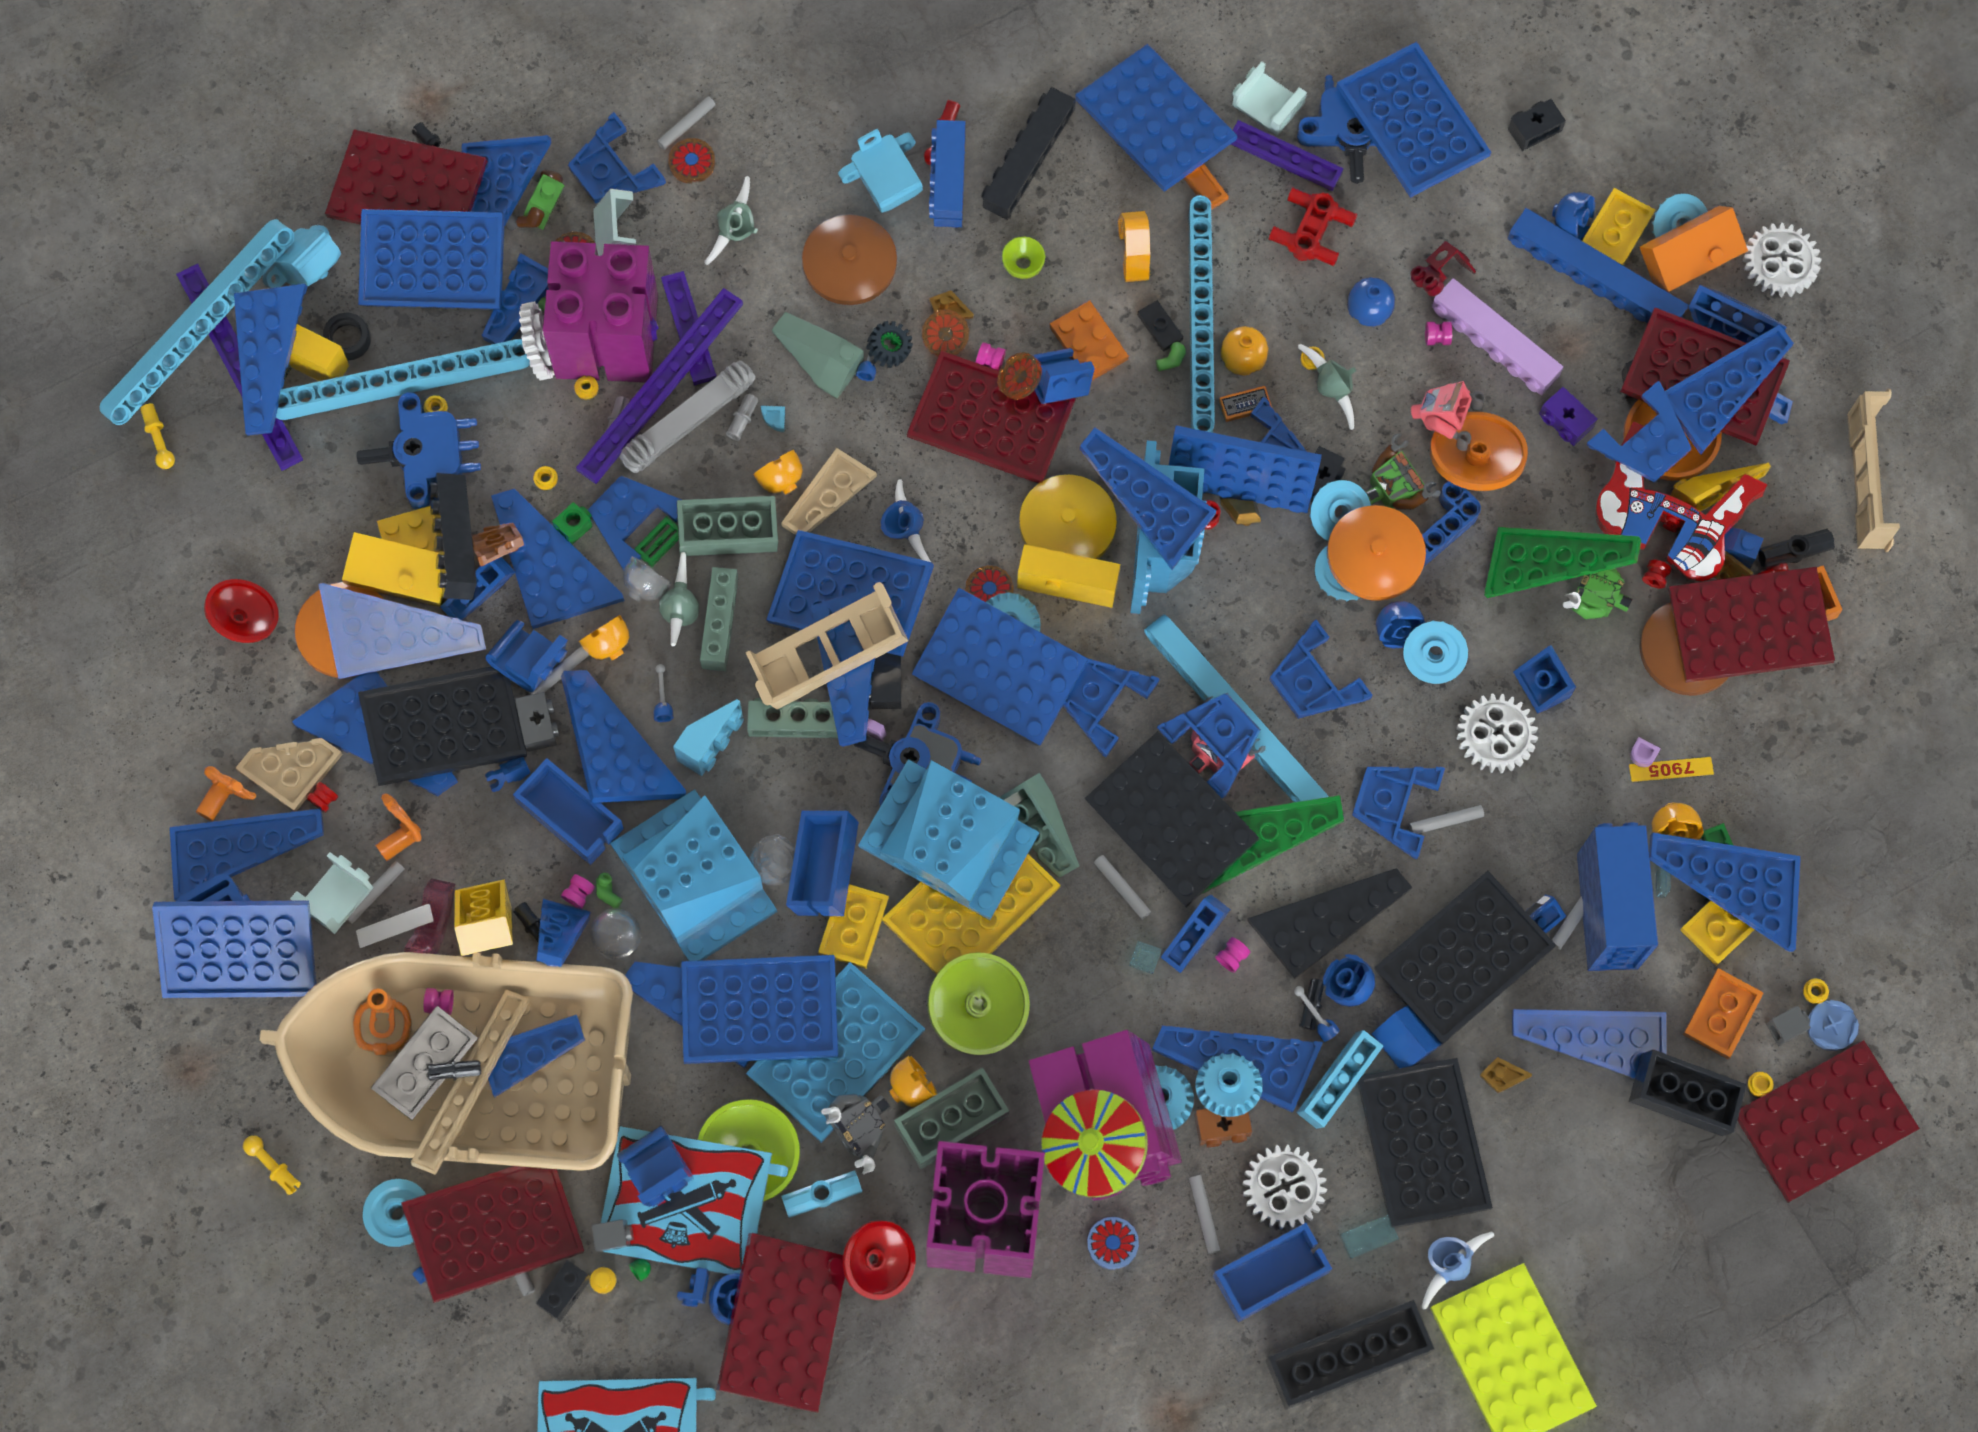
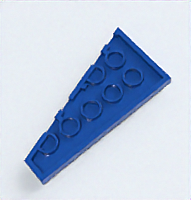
M306 284L234 293L245 433L248 436L272 433L279 406L278 399L280 391L284 386V375L286 367L289 365L294 345L298 317L301 316L303 308L301 305L308 287Z
M1781 325L1776 326L1665 391L1683 431L1700 455L1793 346L1794 343Z
M874 587L811 605L814 623L875 592ZM850 620L826 632L840 663L864 651ZM818 636L817 639L825 671L833 667ZM875 658L827 683L839 745L842 747L866 740L869 717L868 702L872 689L871 675L874 671Z
M321 808L170 827L174 900L177 901L180 896L217 875L227 874L233 877L323 836L324 828Z
M1162 1026L1152 1051L1197 1071L1212 1056L1216 1057L1222 1053L1225 1055L1234 1053L1240 1057L1244 1056L1245 1059L1252 1061L1253 1065L1259 1069L1263 1087L1260 1099L1293 1113L1323 1042ZM1226 1079L1223 1081L1224 1083L1229 1085L1235 1084V1081L1231 1079Z

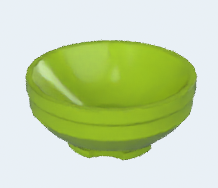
M1017 237L1005 245L1002 253V262L1010 275L1020 279H1028L1034 277L1042 270L1045 263V251L1042 245L1035 239ZM1020 258H1026L1030 261V266L1022 269L1017 266L1016 262Z

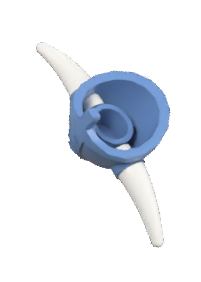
M1493 1232L1481 1234L1466 1243L1455 1237H1444L1431 1244L1428 1250V1259L1436 1274L1426 1291L1421 1306L1422 1309L1427 1308L1434 1295L1449 1280L1458 1281L1465 1279L1469 1275L1472 1255L1485 1241L1494 1237Z

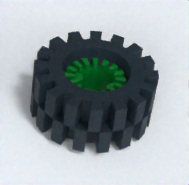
M884 321L882 325L879 323L868 337L867 342L869 343L866 346L867 350L870 349L868 355L869 357L874 355L875 358L872 361L875 363L878 360L881 361L879 366L884 367L887 364V368H892L893 365L897 367L910 354L913 343H910L912 336H907L909 333L907 328L904 331L901 329L903 327L901 323L898 327L895 326L896 321H891L890 324H888V321ZM890 340V343L895 345V349H888V345H884V341Z

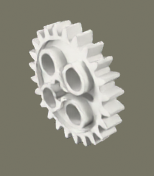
M1773 223L1769 230L1763 226L1760 233L1756 231L1747 242L1748 251L1745 252L1746 255L1742 259L1743 262L1747 263L1744 271H1751L1747 278L1756 279L1754 286L1762 284V292L1769 288L1771 296H1773L1775 291H1779L1780 297H1783L1785 291H1787L1790 297L1793 296L1795 290L1801 294L1804 288L1808 289L1811 282L1815 281L1816 274L1820 270L1818 265L1821 262V258L1817 257L1820 250L1813 249L1816 241L1808 242L1810 234L1802 236V228L1795 232L1793 231L1792 224L1788 229H1785L1783 223L1780 224L1778 229ZM1766 246L1773 248L1774 251H1769ZM1789 248H1794L1797 252H1793ZM1766 268L1773 269L1774 273L1767 271ZM1790 269L1796 270L1798 274L1792 273Z
M536 302L522 304L520 307L521 311H519L521 317L519 321L522 326L520 330L523 334V349L527 359L530 360V367H533V373L536 374V378H539V380L553 378L555 374L543 334L544 315L542 316L541 308L539 309Z
M1491 694L1489 701L1484 696H1481L1480 704L1473 700L1471 703L1472 708L1466 706L1464 710L1466 715H1461L1459 721L1462 723L1458 724L1456 730L1462 733H1459L1456 738L1457 740H1463L1459 749H1467L1464 757H1474L1472 765L1479 761L1481 763L1480 770H1483L1487 765L1489 766L1490 773H1493L1495 767H1498L1500 773H1503L1505 766L1510 771H1513L1515 764L1521 767L1524 763L1523 759L1528 760L1531 756L1529 752H1533L1535 746L1531 743H1536L1538 737L1532 734L1537 732L1538 727L1530 726L1534 723L1535 718H1527L1530 709L1522 711L1523 703L1520 702L1514 705V697H1511L1507 702L1505 701L1504 694L1500 696L1499 700H1496L1495 695ZM1489 713L1498 714L1500 716V720H1492L1489 716ZM1509 728H1516L1520 735H1512L1509 732ZM1497 730L1501 732V734L1497 736L1493 734ZM1474 731L1483 732L1486 738H1477ZM1494 746L1503 747L1505 754L1496 753Z
M1278 1145L1275 1146L1274 1153L1266 1148V1157L1264 1158L1258 1153L1256 1155L1258 1163L1253 1161L1249 1163L1253 1171H1245L1244 1175L1250 1178V1180H1245L1242 1183L1243 1186L1249 1188V1190L1243 1192V1196L1251 1197L1246 1206H1255L1252 1215L1261 1213V1223L1267 1218L1270 1219L1269 1227L1271 1228L1275 1222H1279L1280 1230L1283 1229L1285 1223H1288L1292 1230L1295 1226V1221L1301 1226L1304 1224V1217L1310 1221L1313 1219L1311 1211L1319 1213L1320 1208L1316 1203L1323 1204L1325 1202V1199L1319 1196V1194L1327 1192L1326 1188L1320 1187L1321 1184L1326 1182V1178L1318 1177L1323 1168L1315 1169L1314 1166L1317 1160L1314 1159L1309 1162L1307 1160L1309 1152H1306L1303 1156L1299 1155V1147L1295 1149L1294 1153L1290 1152L1289 1145L1282 1152ZM1288 1164L1295 1166L1297 1174L1295 1176L1287 1175L1284 1172V1166ZM1263 1175L1271 1176L1274 1180V1185L1270 1187L1264 1186L1261 1183V1177ZM1300 1177H1305V1181L1291 1185L1288 1193L1283 1189L1268 1198L1264 1197L1265 1193L1277 1190L1281 1182L1284 1185H1288ZM1297 1188L1306 1189L1308 1198L1304 1200L1299 1199L1295 1194V1190ZM1276 1198L1283 1200L1285 1209L1276 1210L1272 1206V1200Z

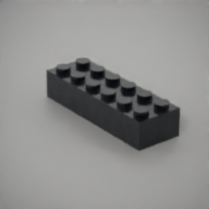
M1412 1300L1271 1355L1265 1361L1284 1408L1287 1410L1430 1354L1434 1350V1346L1416 1303Z

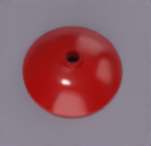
M229 579L219 582L210 589L204 603L205 616L212 628L225 638L236 642L254 643L267 638L274 631L279 619L278 607L273 597L261 586L247 580Z
M882 1220L868 1222L859 1227L849 1238L843 1254V1269L849 1285L861 1296L874 1300L888 1299L900 1293L911 1280L916 1264L915 1248L907 1232L895 1223ZM873 1254L874 1260L870 1263L869 1257Z

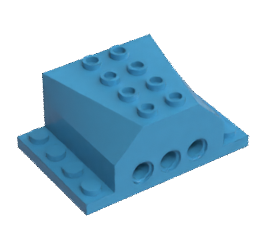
M1147 440L1144 461L1202 500L1204 468L1159 465L1161 450H1156L1157 441ZM1137 526L1130 613L1140 614L1141 606H1146L1148 592L1167 593L1193 572L1195 566L1199 563L1205 529L1174 569L1171 570L1139 526Z
M908 759L858 847L986 919L991 920L1040 832L1018 821L1020 809L931 760L928 768L925 769Z
M695 789L610 843L688 961H703L777 912L776 907L763 890L761 876L707 797L704 795L700 798Z

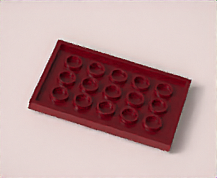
M354 129L325 215L327 218L361 225L362 209L471 212L488 161L486 157Z
M1655 307L1620 392L1644 401L1641 398L1642 394L1657 381L1661 383L1664 391L1747 343ZM1785 358L1780 360L1721 430L1722 433L1757 446L1790 360Z
M941 351L908 429L907 437L1039 484L1045 480L1076 398L1042 404L1033 387L1030 386V391L1026 394L1022 391L1021 396H1016V392L1013 396L1008 395L1010 389L1006 391L1005 385L1009 383L1005 382V376L1010 374Z
M1817 567L1669 586L1668 591L1685 683L1830 664L1835 661Z
M1864 1040L1742 1107L1737 1120L1787 1203L1920 1129Z
M512 1166L401 1203L433 1303L582 1254L585 1251L557 1169Z
M749 1233L716 1390L813 1413L818 1412L845 1280L843 1255L756 1233Z

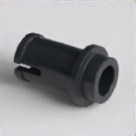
M419 122L413 127L412 134L423 144L435 147L441 145L440 137L437 134H433L423 122Z

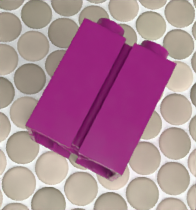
M551 241L547 279L549 290H546L543 334L556 379L578 380L580 377L590 376L600 381V367L604 366L608 381L646 383L652 375L655 342L652 340L650 321L653 318L655 321L657 320L658 291L649 246L604 244L603 255L598 256L596 243Z
M1124 1030L1082 1043L1084 1050L1082 1054H1077L1073 1046L1028 1060L1045 1124L1052 1111L1063 1100L1073 1094L1086 1090H1103L1116 1094L1129 1102L1137 1110L1147 1132L1148 1146L1146 1158L1134 1180H1140L1141 1185L1146 1186L1171 1178L1169 1166L1182 1163L1149 1043L1138 1038L1129 1030ZM1122 1190L1105 1197H1092V1200L1110 1198L1122 1193Z
M938 1141L933 1199L931 1202L926 1246L927 1267L975 1272L976 1259L982 1258L984 1259L983 1273L1031 1278L1045 1153L996 1147L995 1161L988 1163L986 1161L987 1146Z

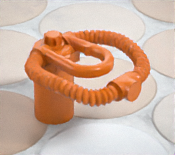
M208 766L205 768L204 774L212 780L213 784L197 808L196 813L213 822L230 794L247 800H254L256 794L243 788V785L232 777L220 773V771L212 766Z
M383 794L381 797L383 804L401 822V828L375 845L387 862L414 842H420L422 837L420 827L411 821L398 802L391 795Z
M374 989L370 991L366 1003L361 1004L356 1010L357 1012H355L353 1032L359 1048L365 1049V1051H374L375 1055L383 1056L387 1052L399 1050L407 1043L408 1035H410L409 1032H411L412 1019L407 1007L399 1001L397 1002L396 999H392L384 990ZM371 1008L370 1032L376 1038L384 1039L391 1036L394 1032V1009H398L405 1021L404 1032H402L400 1040L397 1043L395 1042V1044L366 1043L362 1038L360 1029L363 1012ZM376 1013H389L388 1021L390 1027L387 1032L378 1033L375 1030Z

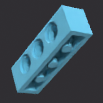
M1364 1030L1355 1032L1296 1113L1316 1129L1325 1127L1383 1048V1045Z

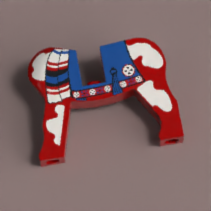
M1633 421L1621 446L1644 426ZM1615 460L1613 476L1599 494L1595 517L1599 528L1605 534L1639 536L1641 538L1640 549L1645 550L1661 519L1665 529L1674 533L1680 530L1666 561L1671 566L1673 564L1690 580L1707 581L1715 577L1723 567L1725 561V534L1742 518L1746 508L1753 501L1763 496L1768 484L1744 474L1717 504L1704 515L1693 506L1675 497L1644 489L1643 476Z

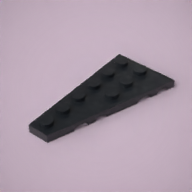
M1395 868L1250 917L1247 921L1294 979H1296L1408 893L1412 886L1399 870Z

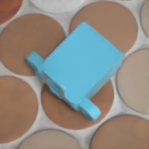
M873 130L857 140L860 150L852 155V163L843 167L838 173L845 184L860 177L881 213L892 210L915 197L923 190L920 179L904 155V152L910 150L916 143L911 133H904L897 138H894L892 135H886L881 138L879 130ZM875 137L871 142L864 144L867 139Z
M314 225L309 229L300 228L296 230L293 243L263 275L265 286L276 288L281 287L285 282L290 285L306 284L310 286L319 279L325 278L329 273L328 270L337 262L341 255L339 248L332 241L328 229L321 225ZM273 275L276 276V281L274 283H272L271 277Z

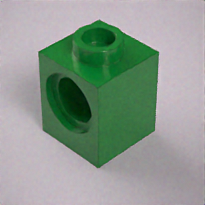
M574 502L552 521L554 528L572 545L593 527L590 519L592 516L584 506L579 508ZM573 519L580 520L575 526L568 524Z

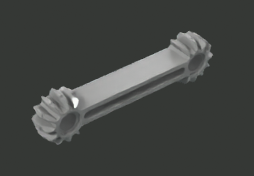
M742 360L733 362L730 366L726 367L714 380L646 432L638 435L630 443L626 444V447L622 449L620 454L622 463L633 473L643 471L647 466L649 467L658 456L732 399H736L748 390L756 377L752 369Z

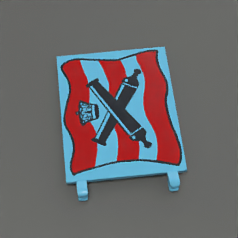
M620 1126L601 1223L627 1220V1224L632 1226L634 1239L630 1240L631 1247L602 1252L691 1268L708 1269V1271L725 1274L741 1273L749 1233L757 1234L768 1174L786 1177L788 1168L783 1165L770 1164L772 1153L668 1135L694 1179L689 1181L688 1185L676 1193L672 1192L666 1196L662 1203L655 1207H648L640 1201L638 1197L640 1193L627 1174L628 1170L625 1165L618 1159L617 1154L650 1132Z
M697 1378L539 1381L538 1432H696L697 1400H715L716 1392L713 1388L697 1389Z

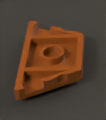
M514 523L484 527V532L472 535L473 552L480 567L524 546L522 536Z

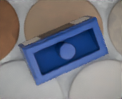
M1547 894L1526 910L1527 914L1545 933L1549 932L1566 917L1556 899Z

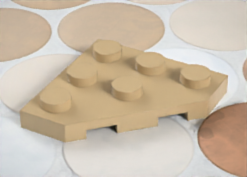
M317 738L311 739L312 741L292 742L279 744L276 747L250 749L235 769L293 812H296L306 801L307 795L314 791L317 783L323 780L343 754L324 739Z

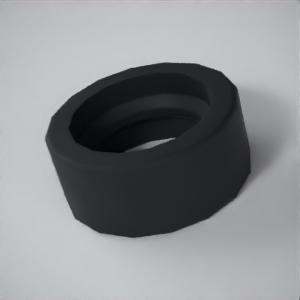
M349 312L339 313L331 317L323 329V337L332 342L334 333L343 326L352 325L360 330V340L351 347L342 348L347 361L363 356L371 343L370 332L365 321L357 314Z

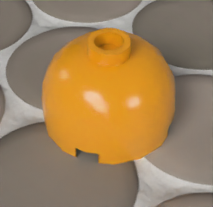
M1242 326L1228 332L1222 342L1220 356L1229 371L1237 375L1247 376L1263 368L1267 361L1269 349L1266 338L1260 331L1253 327Z
M791 450L780 456L777 460L771 461L760 468L753 475L764 490L775 494L783 491L786 495L797 488L795 483L801 479L803 469L798 455L794 450Z
M618 615L579 640V642L591 657L600 660L610 657L613 661L624 654L622 648L628 643L629 629L621 615Z
M1669 803L1656 812L1652 820V833L1696 840L1701 839L1704 833L1699 814L1691 806L1683 803Z
M907 1056L893 1068L890 1074L892 1089L889 1092L897 1103L902 1101L906 1106L915 1108L937 1095V1091L932 1081L929 1083L925 1077L927 1074L912 1056Z

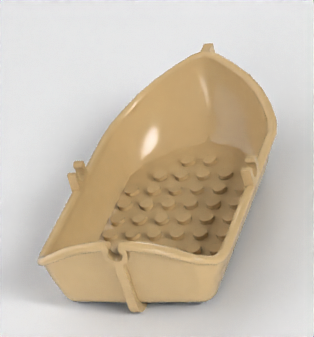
M410 952L392 953L357 962L333 973L316 984L293 1006L281 1021L277 1031L261 1030L260 1041L263 1044H270L276 1047L278 1059L295 1094L318 1122L335 1136L359 1150L379 1156L413 1158L455 1081L453 1078L445 1079L413 1120L371 1089V1086L402 1048L380 1056L375 1055L374 1051H365V1049L363 1050L357 1045L353 1032V1018H355L354 1015L358 1007L364 1002L366 1003L370 991L382 989L392 999H396L397 1002L399 1001L407 1007L412 1019L408 1040L430 1014L424 1013L423 1009L426 988H435L440 992L444 989L453 990L454 1003L450 1016L478 1037V1039L505 990L529 998V1004L511 1037L577 1014L585 1041L495 1098L489 1080H487L452 1146H449V1151L443 1161L584 1171L601 1166L616 1147L623 1088L630 1085L631 1073L626 1060L633 991L629 980L623 973L606 967L563 964L561 967L548 966L543 962L505 960L499 954L485 957L481 956L479 952L473 953V957ZM371 1008L363 1012L360 1029L362 1038L366 1043L395 1044V1042L397 1043L400 1040L402 1032H404L405 1021L398 1009H394V1032L391 1036L384 1039L376 1038L370 1032ZM376 1013L375 1030L378 1033L387 1032L390 1027L388 1021L389 1013ZM478 1039L459 1062L467 1061Z

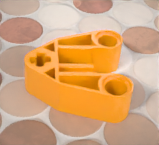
M1145 211L1121 213L1118 218L1119 238L1125 241L1124 280L1125 282L1147 281L1150 274L1148 217Z

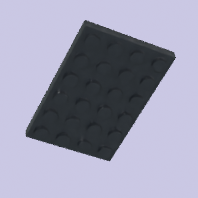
M492 666L358 692L378 786L527 757L510 679Z
M1158 731L1084 798L1185 907H1188L1260 840L1250 827Z
M1486 871L1376 965L1374 970L1443 1045L1557 945L1489 871Z
M1458 1058L1362 1075L1357 1083L1390 1228L1491 1210L1493 1206Z

